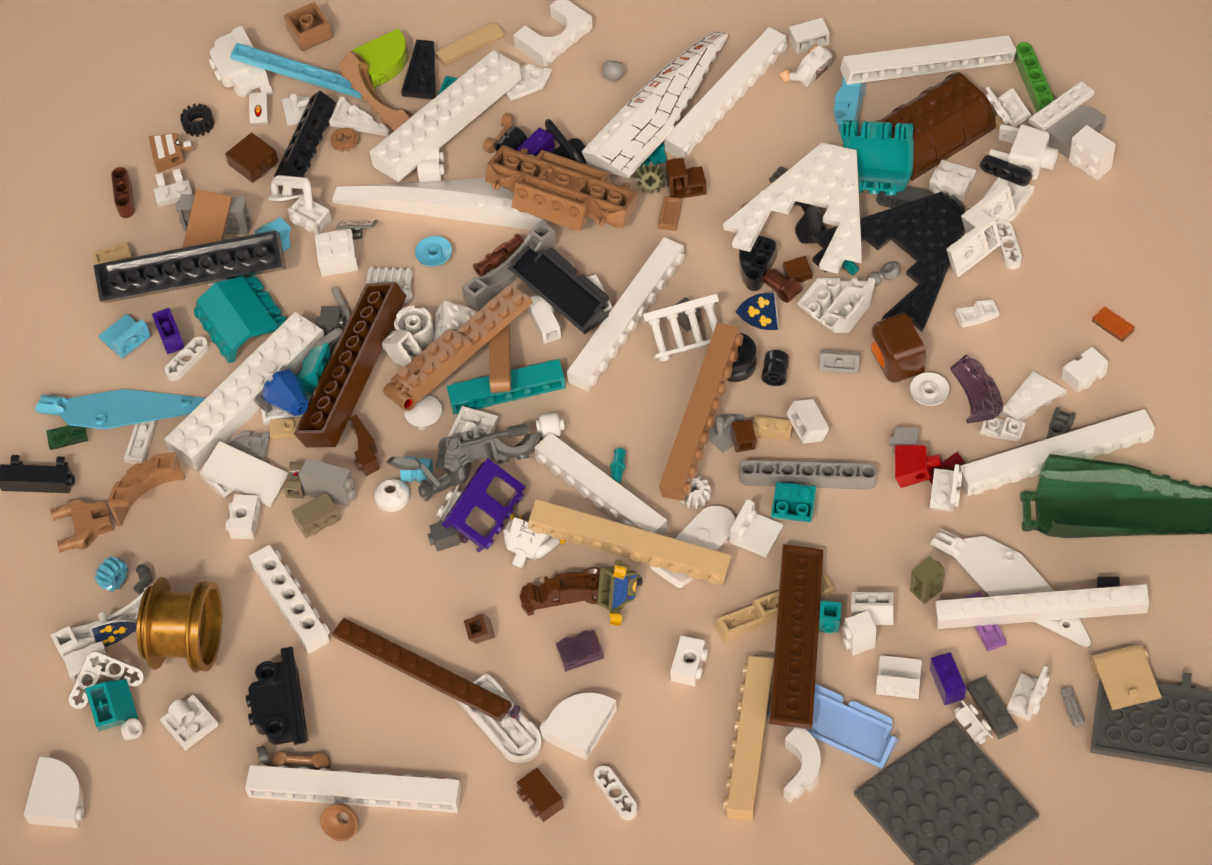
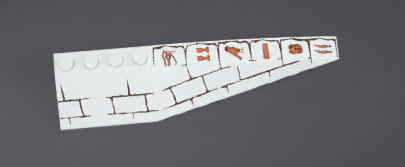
M713 31L689 47L658 72L585 147L582 154L587 165L614 175L629 178L673 131V124L675 121H679L681 117L680 112L682 109H686L688 99H691L703 80V74L708 72V65L710 62H714L715 54L721 50L728 38V34Z

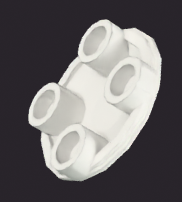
M426 395L411 411L404 410V415L408 423L416 426L419 430H425L443 416L442 405L435 397Z

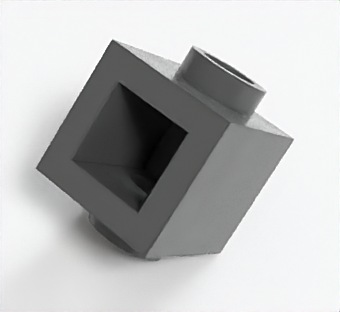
M321 306L320 316H317L316 326L323 330L324 335L329 334L336 328H344L345 320L340 306Z

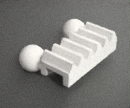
M370 266L366 284L396 282L407 296L404 303L410 302L413 298L411 292L413 272L410 268L403 270L400 267L399 270H396L392 267L389 270L385 267L382 270L380 267L374 269Z

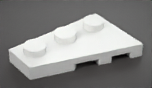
M1033 371L1001 409L1000 415L1005 418L1010 417L1023 421L1036 413V410L1044 405L1048 406L1054 399L1066 395L1067 390Z

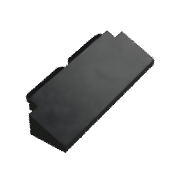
M527 245L508 267L510 271L584 334L609 316L604 311L609 306L607 304L609 296L585 275L576 277L577 269L553 248H548L546 251L542 249L537 254Z

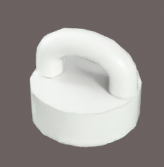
M135 718L124 721L121 726L124 740H134L140 737L143 731L141 723Z

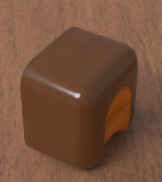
M905 312L878 321L872 327V336L875 339L871 344L872 353L885 377L893 383L900 382L925 371L926 350L924 344L912 324V316L908 317Z

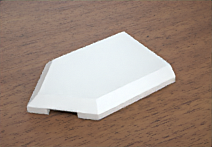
M532 64L519 67L522 80L505 93L509 101L543 89L552 69H542Z

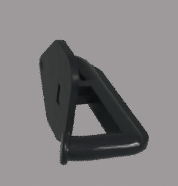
M546 119V131L552 134L553 138L560 145L551 153L586 164L582 154L586 147L583 142L577 138L567 140L553 121Z
M795 201L794 205L801 206L805 213L795 227L797 238L803 244H817L812 240V236L815 233L827 230L823 224L822 213L819 208L813 205Z

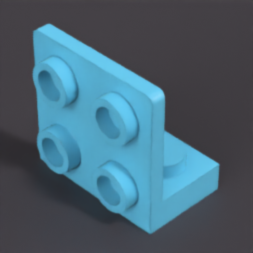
M128 314L124 315L99 335V339L121 359L151 337L147 324L142 319L136 322Z

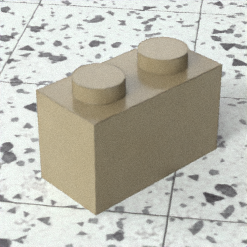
M327 492L292 510L294 520L305 538L315 535L320 530L332 526L341 520L338 509Z

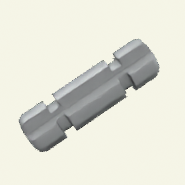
M1063 688L1061 696L1065 700L1064 703L1069 716L1072 718L1073 726H1083L1085 720L1083 715L1080 714L1081 710L1076 697L1073 696L1072 688Z

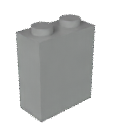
M306 458L299 473L305 495L317 498L327 492L333 503L349 507L357 494L350 469Z

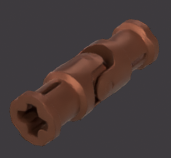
M516 233L514 238L507 243H502L494 249L492 254L488 253L485 259L479 263H474L473 268L475 272L481 277L491 269L499 267L501 263H504L520 247L524 239Z

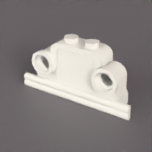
M242 26L233 29L230 34L216 39L215 47L210 50L211 59L208 61L211 69L216 70L214 74L217 81L221 80L225 87L234 86L236 95L241 97L248 96L256 88H259L261 92L273 93L265 69L230 59L236 43L253 48Z

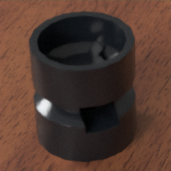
M510 126L504 133V136H501L494 144L496 152L501 146H508L516 150L527 140V136L518 127Z
M781 350L766 352L761 376L764 383L770 386H781L786 383L789 366V355Z

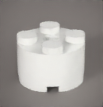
M408 306L397 313L394 321L395 331H410L420 348H424L434 341V327L428 310L423 307L420 309L415 308V306Z

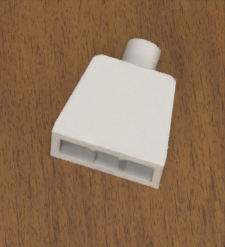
M392 331L382 341V349L387 352L394 363L403 367L422 352L410 331Z

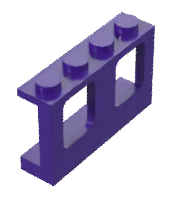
M487 458L481 463L441 525L446 529L450 526L455 528L478 546L477 552L482 551L484 548L489 549L494 542L492 537L495 533L498 534L504 527L502 522L513 513L514 509L512 507L523 498L524 494L522 492L526 486ZM495 476L515 489L505 507L486 493L487 487ZM474 507L480 508L495 520L485 537L466 524V519Z

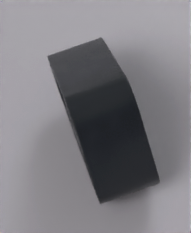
M758 235L750 252L739 249L740 274L744 284L751 291H758L762 288L764 284L763 278L766 272L772 268L777 257L776 242Z

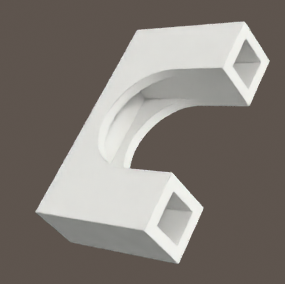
M556 0L550 5L551 18L566 28L561 34L553 37H544L524 26L513 35L515 48L543 67L552 63L555 58L564 53L571 45L578 42L582 36L589 33L593 28L592 16L568 0Z
M596 274L587 276L589 280L604 291ZM532 296L531 300L533 303L527 308V311L543 344L561 338L560 326L554 316L556 309L541 296ZM610 301L607 302L609 306L604 309L607 314L613 309Z

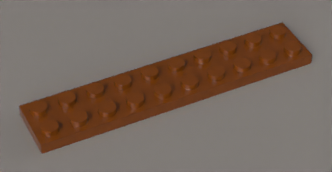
M783 544L769 724L812 729L823 549Z

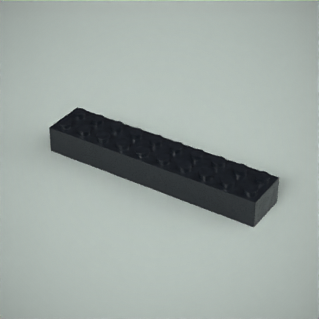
M276 230L93 265L99 300L103 303L286 269L280 233Z

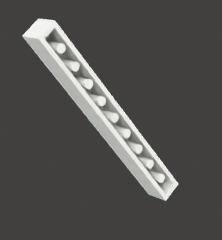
M768 27L674 127L673 131L664 140L665 151L678 158H684L686 155H689L696 144L700 143L704 136L712 131L714 125L723 119L725 113L734 107L736 101L745 95L749 87H752L756 80L764 75L766 69L775 63L777 57L786 51V35Z
M1009 35L843 56L840 71L846 84L849 85L1009 64L1013 62L1017 50Z
M665 237L662 239L610 311L609 316L602 322L568 369V383L587 392L592 386L596 385L600 374L606 371L610 360L616 357L620 346L626 343L630 332L636 329L641 316L647 312L650 304L655 302L657 294L665 288L667 280L673 277L677 266L683 263L685 259L683 245Z
M1145 409L961 465L959 466V470L963 471L961 484L967 496L977 495L988 489H997L1004 484L1016 483L1021 479L1035 477L1046 471H1054L1062 466H1071L1078 461L1090 460L1095 456L1109 454L1120 448H1128L1136 443H1145L1153 439L1155 427Z
M1147 584L939 600L936 601L935 611L937 629L989 624L1147 613L1149 597Z
M265 764L250 765L245 787L249 798L332 804L344 803L347 805L458 813L462 790L460 781L451 777L437 779L432 776L414 777L409 774L395 776L390 773L372 774L367 771L353 773L348 770H340L339 772L325 768L311 770L307 767H299L297 769L284 765L269 767Z

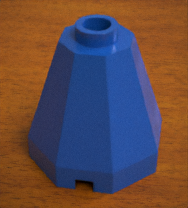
M290 369L275 372L272 375L273 379L271 381L267 380L264 383L262 397L273 407L293 416L305 413L309 402L302 380Z

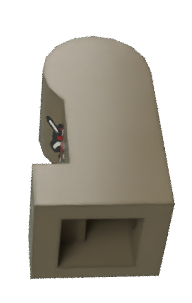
M304 462L289 463L287 478L283 486L287 498L304 499L305 493L299 476ZM291 490H298L299 492L293 493Z

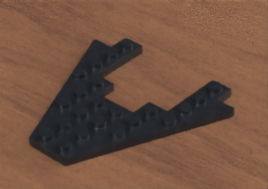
M943 192L860 218L861 242L866 240L878 251L892 240L917 261L907 270L906 275L918 285L882 317V320L905 312L908 317L912 316V324L921 332L926 326L950 266L946 249L958 241L964 231L961 215L966 211ZM838 226L815 233L812 236V240L823 248L812 258V262L819 268V264Z

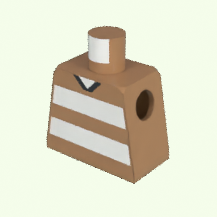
M176 133L148 136L154 164L158 173L183 164L185 162L183 153L193 151L191 141L180 142Z

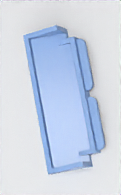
M815 684L813 725L811 730H806L814 738L884 769L899 741L898 738L890 735L894 728L891 726L893 723L892 719L855 701H851L846 706L843 704L844 699L840 694Z

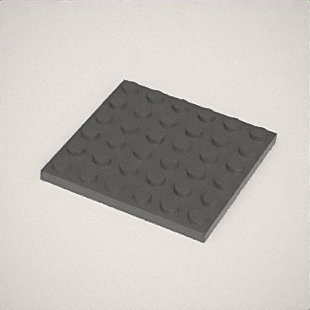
M955 721L854 791V796L914 865H975L1039 818L1038 812Z

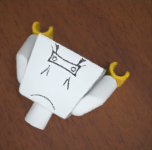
M514 513L510 515V521L503 530L507 549L515 553L512 565L523 569L527 558L537 561L559 544L566 542L564 539H555L547 534L534 533L528 529V522L523 521L522 515L519 518H515Z

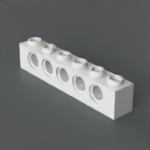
M268 545L248 556L253 569L307 653L310 654L330 642L328 638L330 631L325 623L321 624L318 620L320 615L315 608L311 609L309 606L311 602L306 593L301 594L300 584L296 578L292 580L290 577L292 573L287 564L283 565L281 563L282 557L278 550L273 551L272 547Z

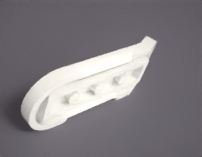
M722 506L707 507L675 539L717 551L730 540V529L736 520L735 516L729 509ZM650 566L653 571L678 588H682L693 579L683 573H673L662 567L655 568Z
M489 674L482 675L473 683L510 701L512 707L502 721L499 722L456 700L457 703L467 712L506 759L514 763L531 761L541 750L542 740L539 730L506 695L495 679ZM513 712H514V714H513L512 717H514L515 714L517 713V715H516V717H515L514 719L511 718V715H512Z

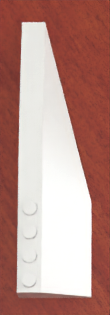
M485 178L336 187L332 198V203L528 230H531L540 221L546 223V220L543 218H537L534 215L511 208L514 192L500 187L497 191L496 189L493 190L492 184L485 182Z

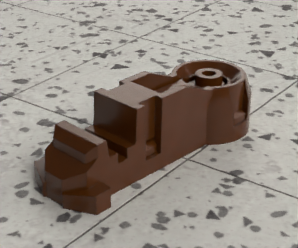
M591 567L581 573L567 572L556 574V577L549 579L548 576H545L544 583L541 586L533 585L532 582L528 583L521 590V608L530 616L534 615V610L585 601L590 604H597L600 568Z

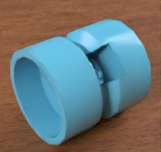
M404 456V457H403V458H407V459H417V458L414 457V456ZM421 457L418 461L424 463L433 474V459ZM418 469L400 470L402 481L413 482L416 479L418 483H421V480L429 482Z

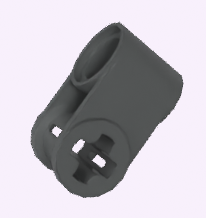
M1056 407L1049 423L1047 439L1068 433L1074 423L1076 413H1068L1060 410V407Z

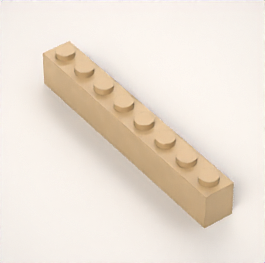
M749 656L748 664L744 663L743 676H746L745 682H741L740 694L743 695V700L738 701L737 713L741 714L740 720L736 719L735 732H738L737 739L733 738L732 751H735L734 758L730 757L729 770H732V776L727 777L726 783L729 797H724L723 809L727 810V818L753 821L772 687L773 658Z

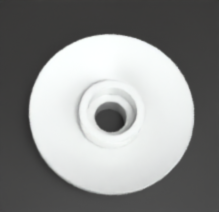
M922 373L912 380L910 393L916 402L925 406H935L947 399L949 384L939 374Z

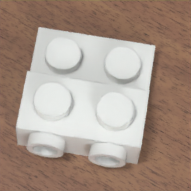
M941 160L938 169H935L930 179L929 191L934 193L943 192L948 197L954 195L958 200L964 201L977 170Z

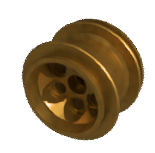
M159 577L152 586L146 588L141 598L137 617V646L141 658L147 661L151 669H159L165 658L171 657L186 658L190 669L194 673L211 670L217 658L222 633L223 610L218 585L215 582L208 583L206 580H200L194 587L193 592L171 591L167 579Z

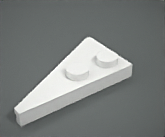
M340 96L329 121L331 127L352 128L355 131L387 137L390 135V131L382 123L378 124L369 114L359 110L354 104L350 105L344 97Z

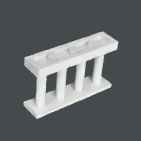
M717 294L645 313L641 316L643 324L649 323L654 333L659 354L653 356L654 360L659 359L660 362L671 359L670 356L710 344L711 339L706 341L702 339L695 313L697 312L696 309L702 307L706 310L713 333L718 323L713 309L715 307L714 304L719 301ZM684 312L688 315L696 342L688 346L684 345L677 320L678 314ZM666 317L667 320H670L677 349L666 351L659 327V319Z

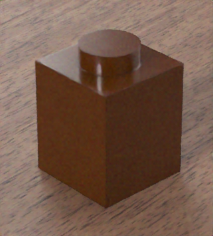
M751 419L733 422L730 434L736 453L754 450L757 439Z
M484 614L464 620L470 641L477 644L495 637L491 620Z

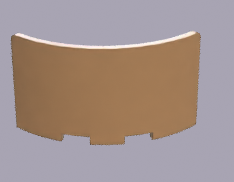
M176 452L151 456V459L141 464L136 463L126 471V475L119 482H116L110 493L108 504L118 526H122L129 508L145 492L163 483L184 480L185 476Z

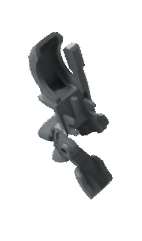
M521 424L507 427L504 431L486 434V432L478 434L477 430H473L472 433L469 430L467 433L463 432L462 437L460 432L456 434V438L444 437L438 443L439 452L436 466L447 473L437 479L424 463H420L418 459H407L397 456L390 457L386 463L400 470L419 469L429 481L421 480V485L418 486L419 495L425 501H428L433 494L441 492L450 486L463 484L468 479L471 464L477 459L489 458L491 461L498 460V464L510 462L512 457H517V460L529 458L528 454H532L531 451L539 443L542 435L538 433L528 434L530 431L529 426ZM525 435L522 441L513 447L507 446L497 439L503 436L512 438Z

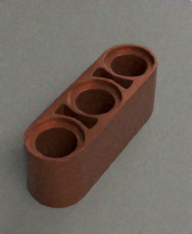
M117 167L111 173L114 202L119 216L129 218L135 212L132 184L127 170L124 167Z

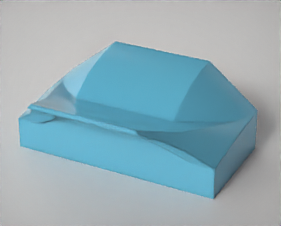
M281 217L254 230L255 234L276 230L280 233L283 252L291 247L289 240L291 227Z

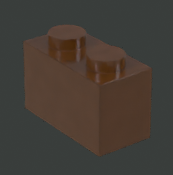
M538 768L517 781L518 791L516 793L522 802L527 801L534 817L537 818L539 816L544 822L564 808L563 798Z

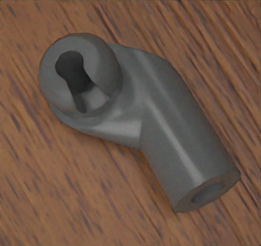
M140 564L136 568L139 582L133 589L138 594H142L144 588L152 581L151 571L144 564Z

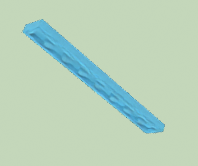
M236 43L231 53L230 59L362 99V94L351 87L352 83L340 74Z

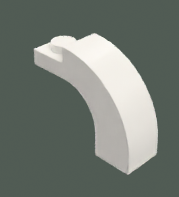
M794 728L785 738V749L796 756L802 765L798 774L784 788V799L790 803L794 798L798 799L805 789L811 793L817 785L820 776L821 756L818 744L813 736L806 729Z

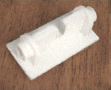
M459 485L456 486L454 491L450 489L445 497L447 503L445 506L441 505L436 515L439 518L436 523L444 520L462 491H457Z
M961 701L964 707H958L954 710L955 717L964 728L970 723L972 724L966 731L973 738L974 742L984 743L987 735L993 738L989 732L992 728L984 719L981 721L977 717L979 712L972 703L968 705Z

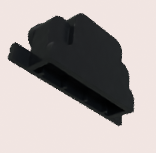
M293 647L281 648L282 662L273 663L265 661L260 663L255 669L258 681L253 682L249 686V695H246L248 708L251 707V713L248 714L250 726H255L259 734L266 735L271 744L279 745L294 742V745L307 743L309 740L299 671L294 658Z

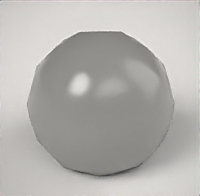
M607 60L603 64L602 74L609 81H617L623 76L624 66L621 62Z

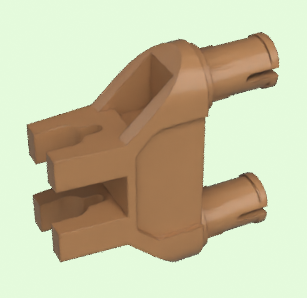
M72 499L65 505L50 509L53 521L71 516L73 520L74 536L57 540L60 553L75 548L85 549L94 542L98 535L114 530L108 516L110 511L105 500L88 504L78 499Z

